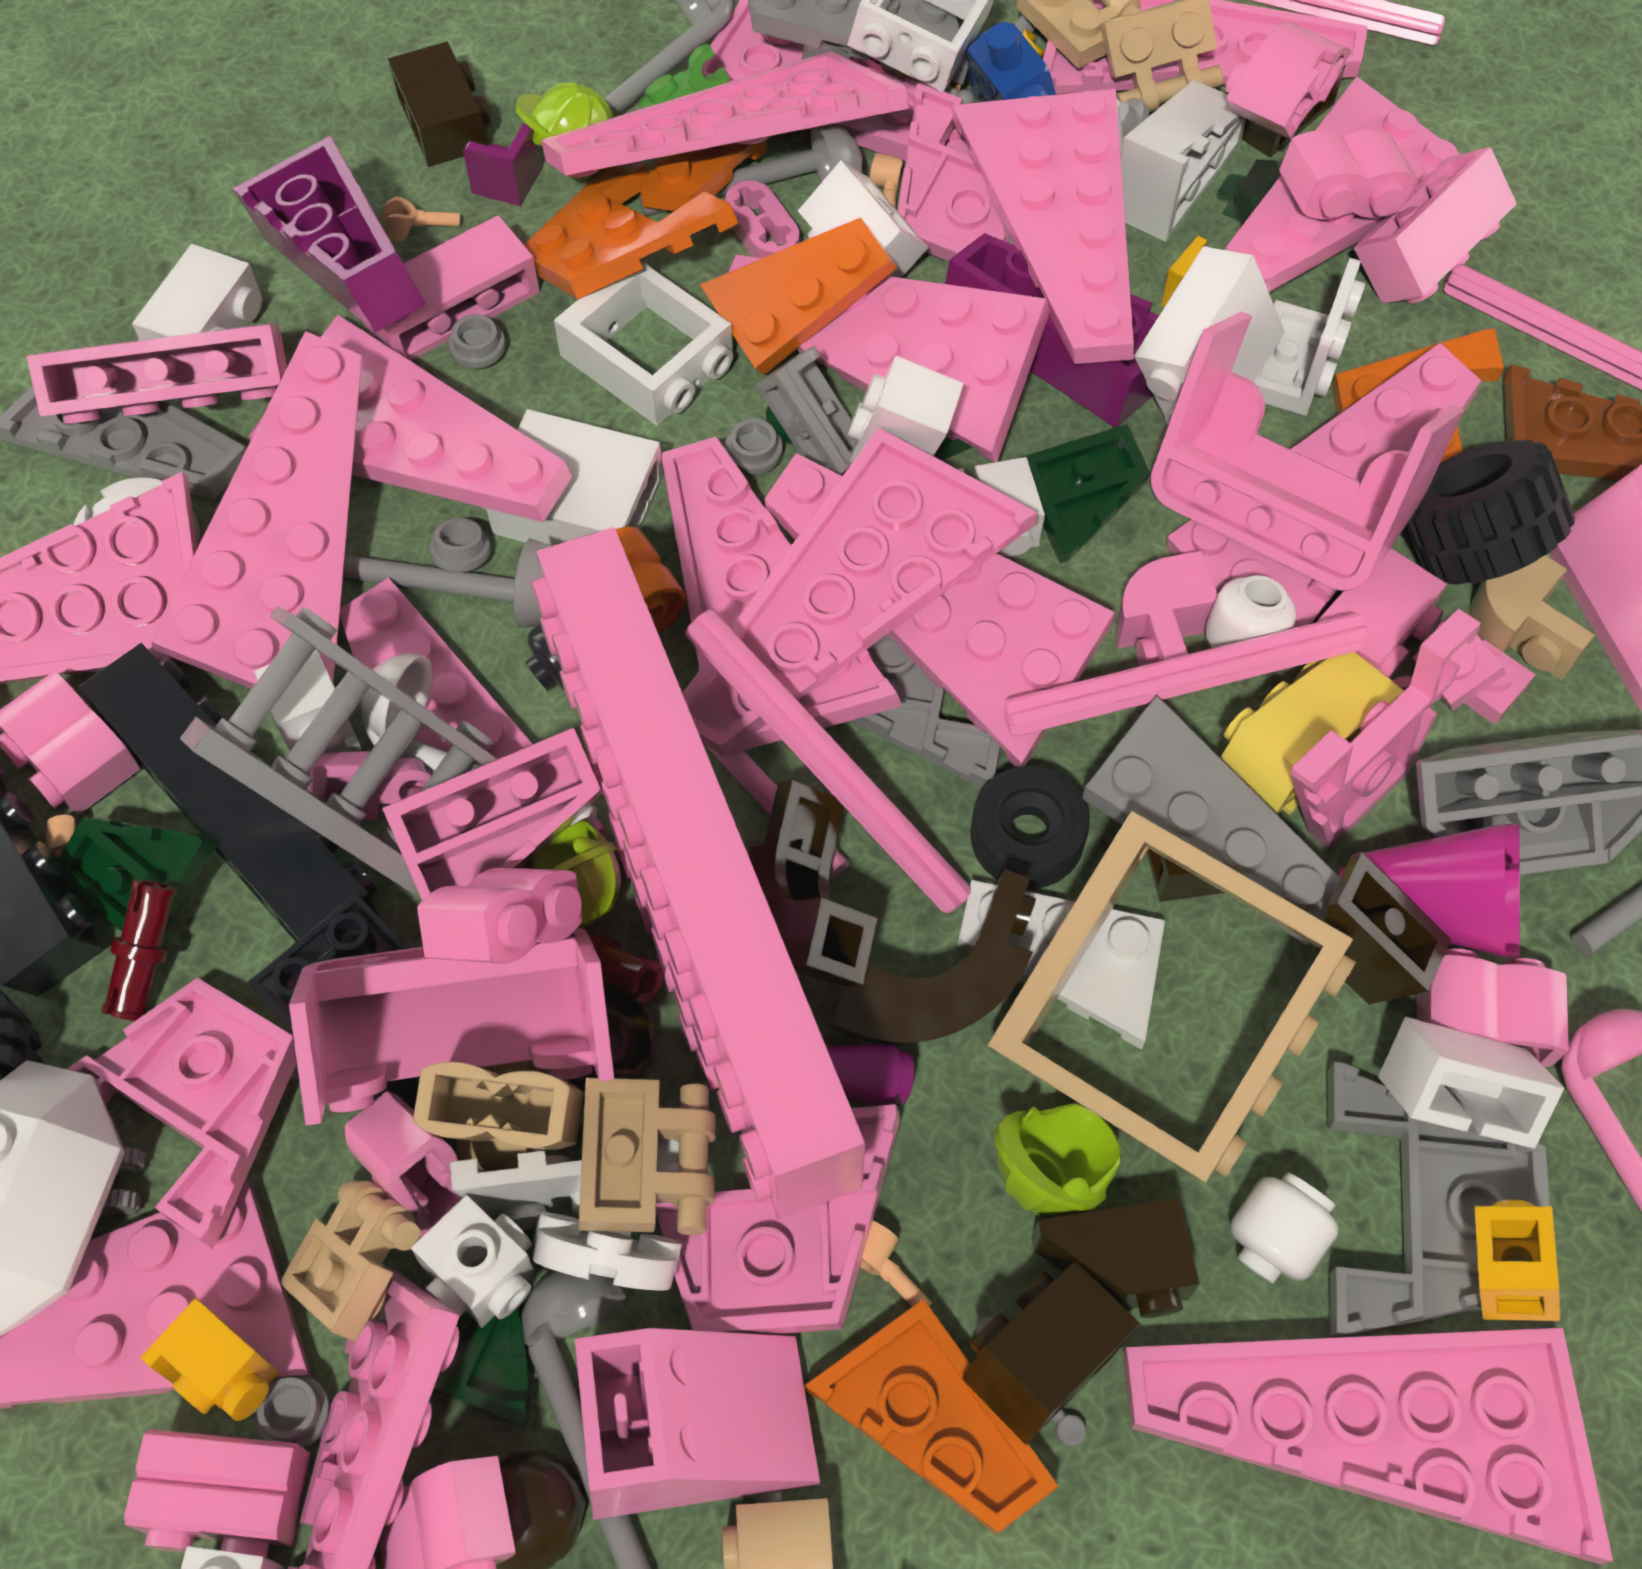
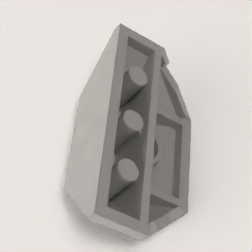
M1642 730L1572 732L1457 747L1416 761L1422 827L1434 838L1504 823L1520 824V875L1609 863L1642 831Z

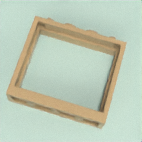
M1131 810L988 1043V1046L1205 1183L1213 1170L1226 1178L1247 1144L1246 1140L1236 1135L1240 1125L1250 1110L1263 1117L1284 1081L1272 1075L1283 1054L1287 1050L1299 1058L1320 1021L1308 1015L1309 1011L1322 990L1335 998L1356 964V961L1344 955L1353 939ZM1149 849L1321 949L1199 1152L1029 1047L1036 1032Z

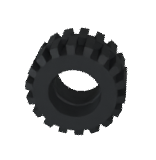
M1510 440L1476 447L1441 462L1425 497L1406 524V528L1422 568L1443 582L1459 585L1498 578L1532 564L1558 547V543L1567 538L1571 532L1570 527L1575 523V516L1551 450L1547 448V445L1541 442L1533 443V440Z

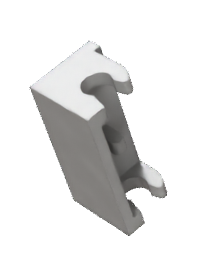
M814 345L755 384V386L800 455L837 474H841L852 464V462H849V458L856 439L846 436L851 419L815 364L814 360L820 357L821 354Z

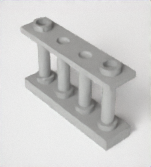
M276 606L269 617L292 632L291 636L229 721L221 718L216 727L213 728L198 717H195L180 739L199 756L416 895L418 890L392 830L386 827L380 837L360 825L367 815L362 809L422 725L450 743L452 747L421 791L466 773L473 761L483 766L498 760L489 753L495 742L464 720H462L457 729L453 728L333 643L331 639L338 630L308 608L303 606L295 616L289 611ZM316 649L346 670L347 673L284 759L278 755L273 764L269 765L250 752L257 743L252 736ZM369 688H371L401 710L341 794L338 795L333 792L325 802L306 789L313 779L308 773Z

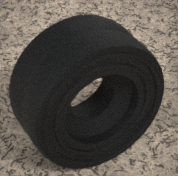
M1036 766L1012 768L991 779L976 799L970 829L972 849L980 865L995 879L999 880L1003 870L1007 869L1030 878L1026 889L1047 887L1064 879L1079 863L1089 832V813L1080 791L1073 783L1059 773ZM1033 815L1044 822L1047 827V834L1039 840H1023L1013 832L1011 823L1019 816Z

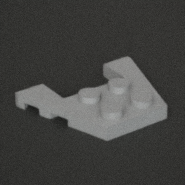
M888 635L884 636L869 647L867 651L883 677L888 679L897 692L902 707L851 720L850 722L983 789L995 777L1000 745L986 731L982 733L975 725L940 719L945 689L943 687L938 688Z
M1333 1062L1327 1071L1328 1130L1393 1136L1401 1139L1405 1274L1336 1266L1330 1273V1338L1354 1337L1481 1308L1475 1206H1492L1496 1202L1503 1200H1523L1534 1206H1550L1546 1146L1538 1143L1534 1149L1481 1136L1471 1125L1468 1131L1465 1132L1412 1119L1386 1086L1358 1075L1360 1069L1345 1063ZM1511 1259V1260H1509V1261H1524V1262H1527V1261L1522 1260V1259Z

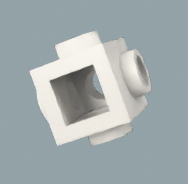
M467 1194L411 1247L421 1267L434 1279L425 1288L426 1291L460 1316L466 1312L481 1328L494 1316L498 1319H503L511 1314L529 1294L531 1285L528 1282L536 1275L526 1253L533 1245L527 1235L504 1213L493 1221Z

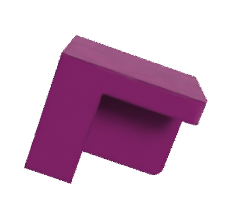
M523 123L509 148L490 143L489 146L471 141L467 143L463 153L472 194L521 207L542 170L538 145L534 144L532 139L534 132L532 128Z

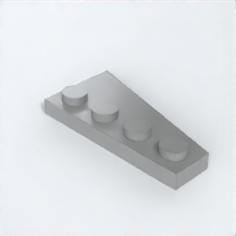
M748 0L753 32L820 48L825 41L836 43L840 48L848 52L847 56L867 61L869 59L868 55L847 45L861 0ZM891 0L885 9L949 42H952L959 30L955 15L925 0ZM964 56L950 82L963 85L968 70L966 56Z
M32 385L0 416V440L133 478L146 477L163 481L179 472H183L188 476L190 494L213 501L230 484L246 452L244 445L163 400L158 401L160 411L124 416L122 406L98 409L100 419L64 424L62 414L40 416Z
M1156 695L1086 785L1082 799L1122 825L1132 810L1324 922L1327 917V905L1340 881V877ZM1263 916L1264 918H1266L1267 920H1269L1270 922H1272L1273 924H1275L1276 926H1278L1279 928H1281V929L1284 930L1285 932L1289 933L1290 935H1292L1293 937H1295L1296 939H1298L1299 941H1301V942L1304 943L1305 945H1308V943H1309L1308 941L1304 940L1303 938L1299 937L1298 935L1292 933L1291 931L1287 930L1286 928L1280 926L1279 924L1275 923L1274 921H1272V920L1268 919L1267 917Z

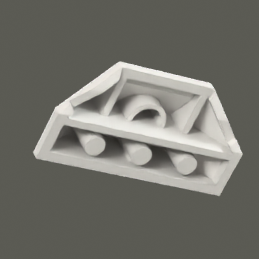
M28 1060L0 1081V1336L22 1325L69 1292L126 1153L111 1115L103 1101L98 1083L92 1075Z

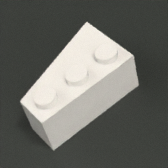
M1193 79L1124 137L1121 150V170L1125 223L1165 242L1168 240L1241 143L1246 118L1233 112L1226 101L1228 94Z

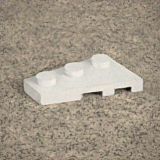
M971 880V894L967 898L958 940V948L967 953L971 952L977 941L997 885ZM1025 891V895L1036 898L1032 914L1023 936L1010 933L1008 943L1033 952L1019 982L1025 985L1075 901ZM1112 909L1057 999L1066 1003V1008L1087 1020L1091 1017L1122 1034L1121 1038L1142 1050L1146 1040L1165 920Z
M658 1139L657 1172H678L679 1143L673 1139ZM545 1150L517 1154L518 1165L516 1168L489 1172L478 1170L477 1159L450 1162L452 1191L462 1198L467 1194L494 1220L504 1213L521 1230H527L537 1227L541 1212L557 1214L572 1210L573 1213L579 1215L582 1160L572 1161L568 1157L557 1155L546 1156Z

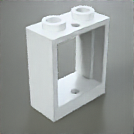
M861 0L847 45L941 92H944L963 60L967 48L973 43L987 19L994 1L925 0L964 20L952 42H949L886 11L885 9L891 0Z
M640 260L643 267L642 270L578 299L554 319V325L561 357L658 426L672 412L675 414L682 412L691 402L694 393L710 379H719L729 369L733 360L732 326L729 321ZM646 307L693 339L692 342L653 375L606 342Z

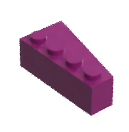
M331 135L233 188L236 196L264 239L374 332L390 324L403 321L412 312L426 305Z
M984 233L949 260L945 280L947 285L1044 298L1040 288L1035 286L1029 274L1028 264L1021 250L1018 251L1015 245ZM1131 294L1135 355L1159 315L1150 312L1152 302ZM1049 314L1030 371L1114 428L1119 427L1153 396L1152 391L1147 387L1146 379L1135 357L1133 360L1074 364Z

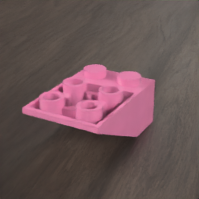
M647 1328L575 1339L593 1520L820 1484L796 1336Z

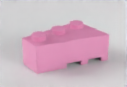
M571 728L382 809L419 895L423 900L431 892L441 887L468 886L477 875L488 869L521 868L599 799L601 788L575 729Z

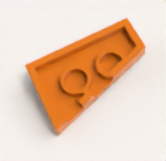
M766 140L755 144H739L736 142L659 157L640 188L643 207L675 211L703 191L712 195L717 194L734 179L732 170L745 158L756 160L767 151Z
M860 217L704 282L700 286L718 314L731 323L732 335L754 368L765 375L898 267L870 227Z
M922 1299L804 1385L805 1390L997 1536L1057 1490L1058 1484L1029 1444L1025 1445L961 1379L971 1364L926 1301Z

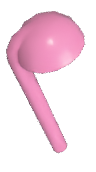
M1618 1008L1597 1014L1577 1029L1569 1041V1051L1563 1056L1561 1072L1569 1094L1642 1212V1158L1593 1079L1599 1074L1642 1054V1011Z

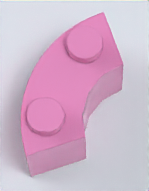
M1291 21L1280 25L1275 23L1269 29L1264 41L1248 63L1240 60L1233 68L1225 91L1229 93L1226 101L1234 113L1291 140L1311 108L1319 101H1325L1352 51L1350 48Z

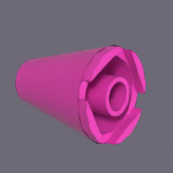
M1504 823L1363 853L1451 939L1449 944L1502 957L1520 958V824ZM1339 868V875H1338V876H1339L1340 878H1341V876H1342V874H1343L1345 868Z

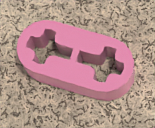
M750 180L738 182L730 187L726 193L725 201L731 203L738 221L731 228L752 257L764 258L800 243V231L796 223L769 187L761 182ZM751 208H759V215L756 216ZM769 233L775 242H766V234Z

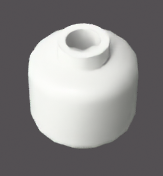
M1255 575L1236 578L1225 584L1217 596L1206 623V639L1211 648H1216L1292 629L1296 622V606L1284 587L1269 577Z
M1286 1172L1281 1180L1275 1177L1261 1178L1230 1222V1231L1233 1237L1244 1247L1237 1259L1271 1284L1275 1283L1280 1274L1296 1281L1307 1280L1338 1236V1225L1334 1217L1330 1215L1335 1204L1314 1187L1289 1172Z

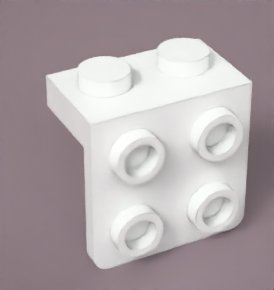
M1349 258L1329 315L1275 300L1274 307L1285 332L1253 382L1260 389L1265 404L1307 416L1314 394L1326 397L1337 363L1327 361V356L1339 360L1352 323L1341 319L1342 314L1354 317L1366 284L1355 280L1361 263L1360 260Z

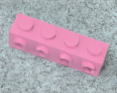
M279 322L50 351L26 356L40 416L62 414L64 424L100 419L98 410L100 408L122 406L124 416L160 411L158 401L181 398L183 408L212 405L218 403L217 393L240 390L242 400L272 397L276 391L275 385H279L287 369Z

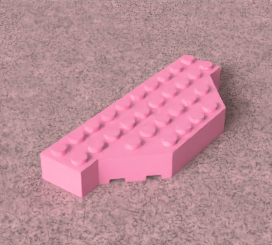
M615 527L536 551L542 578L531 581V585L542 615L540 618L541 627L551 655L557 654L562 668L559 671L569 704L572 709L577 708L583 724L580 725V729L589 754L587 759L601 788L600 795L604 794L610 810L608 818L616 840L614 843H616L619 849L616 854L625 878H631L637 896L634 900L644 930L647 935L652 934L658 952L656 960L660 963L659 968L663 970V981L668 993L674 992L680 1011L677 1015L690 1052L696 1050L709 1090L720 1088L717 1091V1095L731 1133L740 1130L743 1133L740 1135L741 1145L745 1154V1158H742L756 1201L759 1202L770 1198L776 1216L780 1220L862 1189L865 1154L864 1139Z

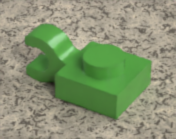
M703 44L691 53L688 71L685 75L680 71L673 77L671 74H667L658 78L648 86L645 91L646 96L639 100L642 108L650 107L727 83L730 77L723 67L711 75L702 73L703 64L715 55L709 44Z

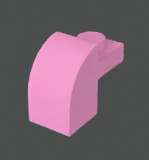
M1202 551L1169 556L1152 561L1140 568L1128 582L1116 623L1115 642L1117 649L1135 646L1138 667L1188 655L1182 637L1206 633V623L1218 593Z

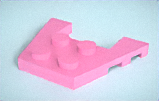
M919 82L915 89L912 122L910 123L908 150L903 171L898 212L929 247L925 252L949 261L984 233L1007 242L1001 216L988 192V184L980 168L975 166L970 155L944 145L955 126L951 105L962 104L963 99Z
M1458 609L1421 644L1410 686L1391 704L1381 701L1375 705L1364 719L1360 728L1361 733L1351 743L1331 730L1291 768L1290 775L1308 833L1328 850H1331L1410 772L1438 714L1430 709L1429 706L1453 684L1461 667L1450 658L1465 642L1467 644L1473 642L1481 623L1462 610Z
M196 978L123 1029L127 1037L95 1060L86 1055L67 1070L92 1075L98 1083L105 1105L116 1093H119L203 1148L155 1208L168 1220L212 1249L221 1237L294 1071L297 1060L293 1035L201 979Z
M896 1104L851 1108L865 1142L862 1189L780 1220L776 1216L770 1198L757 1202L752 1189L715 1192V1203L707 1207V1232L701 1235L678 1233L677 1206L671 1203H656V1216L663 1237L682 1243L678 1266L674 1276L692 1330L772 1335L843 1329L900 1125V1115Z

